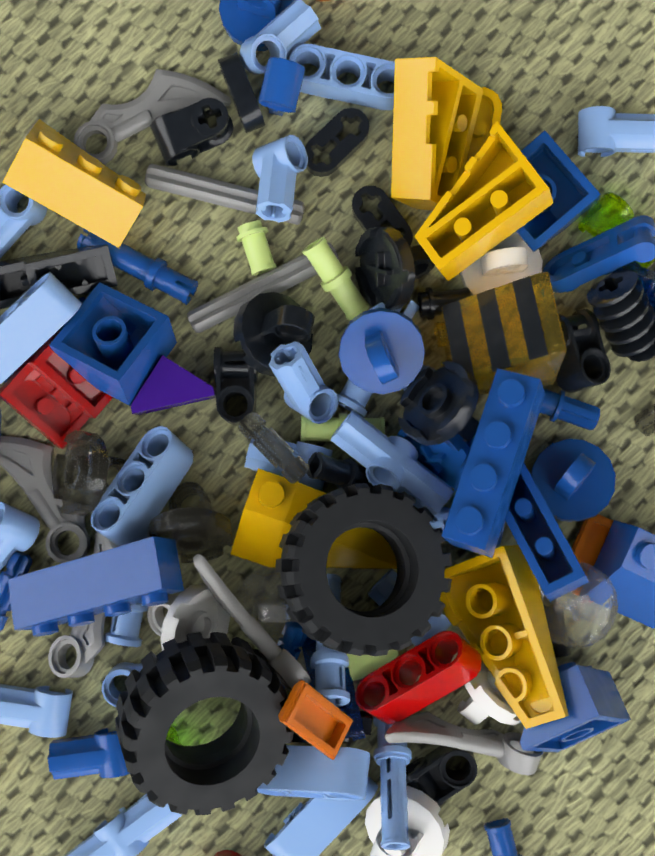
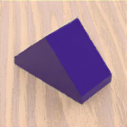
M162 355L130 405L132 414L142 415L216 398V389Z

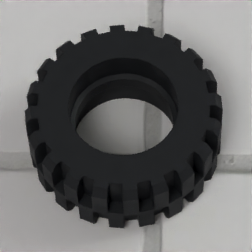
M367 483L353 484L317 497L307 504L305 510L297 513L292 519L290 531L287 534H283L279 547L283 548L281 559H276V572H280L281 585H277L280 598L285 599L289 606L286 612L291 620L298 622L302 626V632L310 639L319 641L327 648L348 654L382 656L387 655L388 650L400 651L412 645L411 638L413 636L423 637L432 628L428 622L431 616L440 617L445 607V604L439 601L441 592H450L452 579L444 578L445 566H452L451 553L442 552L440 543L446 541L441 537L443 533L442 528H432L429 522L433 520L434 515L427 507H415V497L405 491L398 494L394 493L393 487L388 485L368 486ZM353 528H369L378 532L389 543L396 558L397 578L395 586L388 599L380 607L371 611L360 612L343 606L333 595L327 580L326 563L330 548L338 536Z
M201 632L187 634V641L177 643L175 638L162 644L165 650L157 655L151 651L140 660L143 668L140 672L135 669L131 671L125 680L127 691H122L119 694L116 705L118 716L115 718V723L127 772L131 774L132 782L139 792L147 793L149 801L159 807H165L168 803L171 812L187 814L188 809L194 810L196 815H210L211 809L221 807L222 812L235 808V802L244 797L248 801L258 794L257 788L262 783L268 785L277 774L274 769L277 764L282 766L289 753L285 743H291L294 731L279 720L278 715L287 699V692L263 654L258 649H252L247 641L239 637L233 638L230 642L226 633L212 632L210 633V638H203ZM212 697H227L241 702L239 713L231 727L220 737L209 743L198 746H183L166 739L167 733L178 715L198 701Z

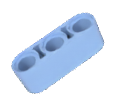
M302 44L291 52L289 60L301 65L312 64L318 68L315 74L304 76L300 92L379 110H393L394 92H382L378 85L384 81L394 83L395 62L314 44ZM348 72L355 74L358 80L349 85L341 83L337 78L341 74Z
M51 272L41 277L0 316V384L53 336L79 310L82 304Z
M158 426L149 430L140 440L94 507L90 520L92 527L118 547L142 540L193 463L192 450L167 427Z
M286 745L289 753L282 766L279 764L275 766L276 776L268 785L262 783L257 788L258 793L272 796L365 800L370 753L357 748L340 747L335 759L332 760L314 746Z
M368 776L365 800L310 798L304 805L300 802L283 820L285 823L283 828L276 835L273 833L269 835L264 843V847L273 856H319L375 795L378 785Z

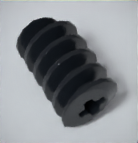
M624 269L613 272L591 287L587 293V301L593 306V313L599 319V325L605 331L607 341L611 343L612 352L617 356L628 357L631 361L637 362L653 358L655 356V312L650 305L647 294L644 292L641 280L638 279L637 271Z

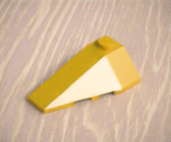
M505 545L496 548L493 558L479 555L446 568L444 578H450L452 582L450 592H441L440 601L445 604L444 613L453 627L458 626L468 642L481 654L483 663L495 678V686L524 727L528 729L569 716L539 585L519 545Z

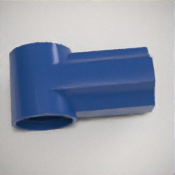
M276 57L269 58L258 100L259 104L267 107L268 113L283 116L285 112H296L306 70L305 67L291 60Z
M108 728L98 730L94 735L53 740L49 744L48 764L49 771L52 773L54 780L99 774L101 778H116L130 774L127 772L117 732H108Z

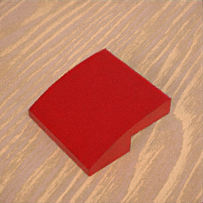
M58 331L0 388V398L55 446L64 449L89 418L95 419L113 397L96 389L51 350L49 344L60 332Z

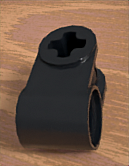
M205 98L178 111L164 114L155 119L150 125L167 166L178 165L177 160L190 155L193 159L200 153L225 143L232 136L234 129L233 121L228 115L227 108L221 101L215 98ZM215 116L218 126L210 129L208 118Z
M581 309L574 312L572 316L565 317L561 314H556L546 318L543 324V334L558 386L568 393H574L606 382L610 377L611 366L601 338L599 321L594 313L588 309ZM580 325H587V328L578 329ZM564 332V335L558 337L555 334Z
M215 347L214 378L216 383L217 411L231 425H246L253 419L256 413L258 372L245 362L243 357L246 354L243 350L224 351L222 347ZM233 396H243L247 399V410L241 416L234 417L227 414L226 404Z
M441 745L425 757H420L406 766L407 786L423 791L439 807L447 799L469 786L477 776V763L473 752ZM453 756H463L468 760L466 765L460 770H452L446 766L447 761Z

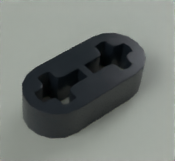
M235 52L218 59L222 75L245 132L248 133L264 127L265 122L238 53Z
M355 108L343 109L309 140L305 146L308 156L306 168L311 174L319 177L329 176L365 143L370 127L365 113ZM346 120L352 124L358 121L360 123L358 126L360 135L356 137L350 133L340 141L338 137L344 131L342 122ZM333 144L335 148L329 153L331 163L326 165L323 162H319L315 165L313 163L315 159L313 150L317 148L323 152Z
M374 185L360 188L354 194L352 200V213L362 229L366 231L369 228L381 227L387 224L401 231L404 234L403 237L411 246L413 241L412 230L387 194L381 188ZM367 196L370 200L376 198L380 200L377 211L382 218L379 221L372 212L367 211L363 214L360 211L363 207V197Z

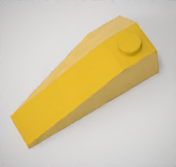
M258 468L243 509L230 555L268 568H276V559H281L283 548L279 547L283 534H287L292 527L290 522L297 513L307 508L308 503L326 493ZM353 528L342 533L333 542L328 553L326 568L397 569V563L391 546L382 535L369 528Z

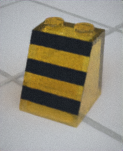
M548 272L528 276L443 305L440 322L434 323L437 347H444L447 359L441 361V367H445L442 363L444 361L461 364L476 379L479 395L489 394L497 368L541 379L543 386L553 385L567 351Z

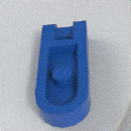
M646 215L634 217L559 253L543 268L542 278L544 282L555 293L571 292L580 285L602 275L611 274L616 269L633 261L646 263L655 258L654 220Z

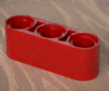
M442 631L365 676L356 688V702L361 709L386 724L400 722L473 680L481 670V654L457 633ZM456 653H458V655L456 656V658L452 661V658L454 657V655H455Z

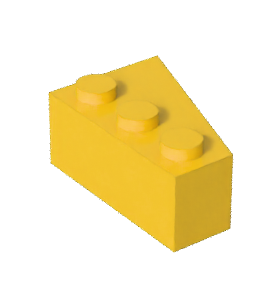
M437 57L395 59L391 198L420 210H433L446 191L450 192L463 174L484 90Z
M40 119L24 139L2 182L118 248L143 208L146 194L141 191V186L134 180L124 175H118Z
M498 121L489 131L490 136L475 157L471 156L464 166L465 171L450 192L446 191L414 236L447 281H450L553 204L549 187Z

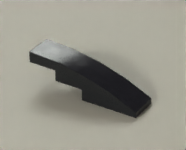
M108 244L0 261V309L10 307L41 277L49 272L74 296L92 292L99 282L110 288L118 286Z

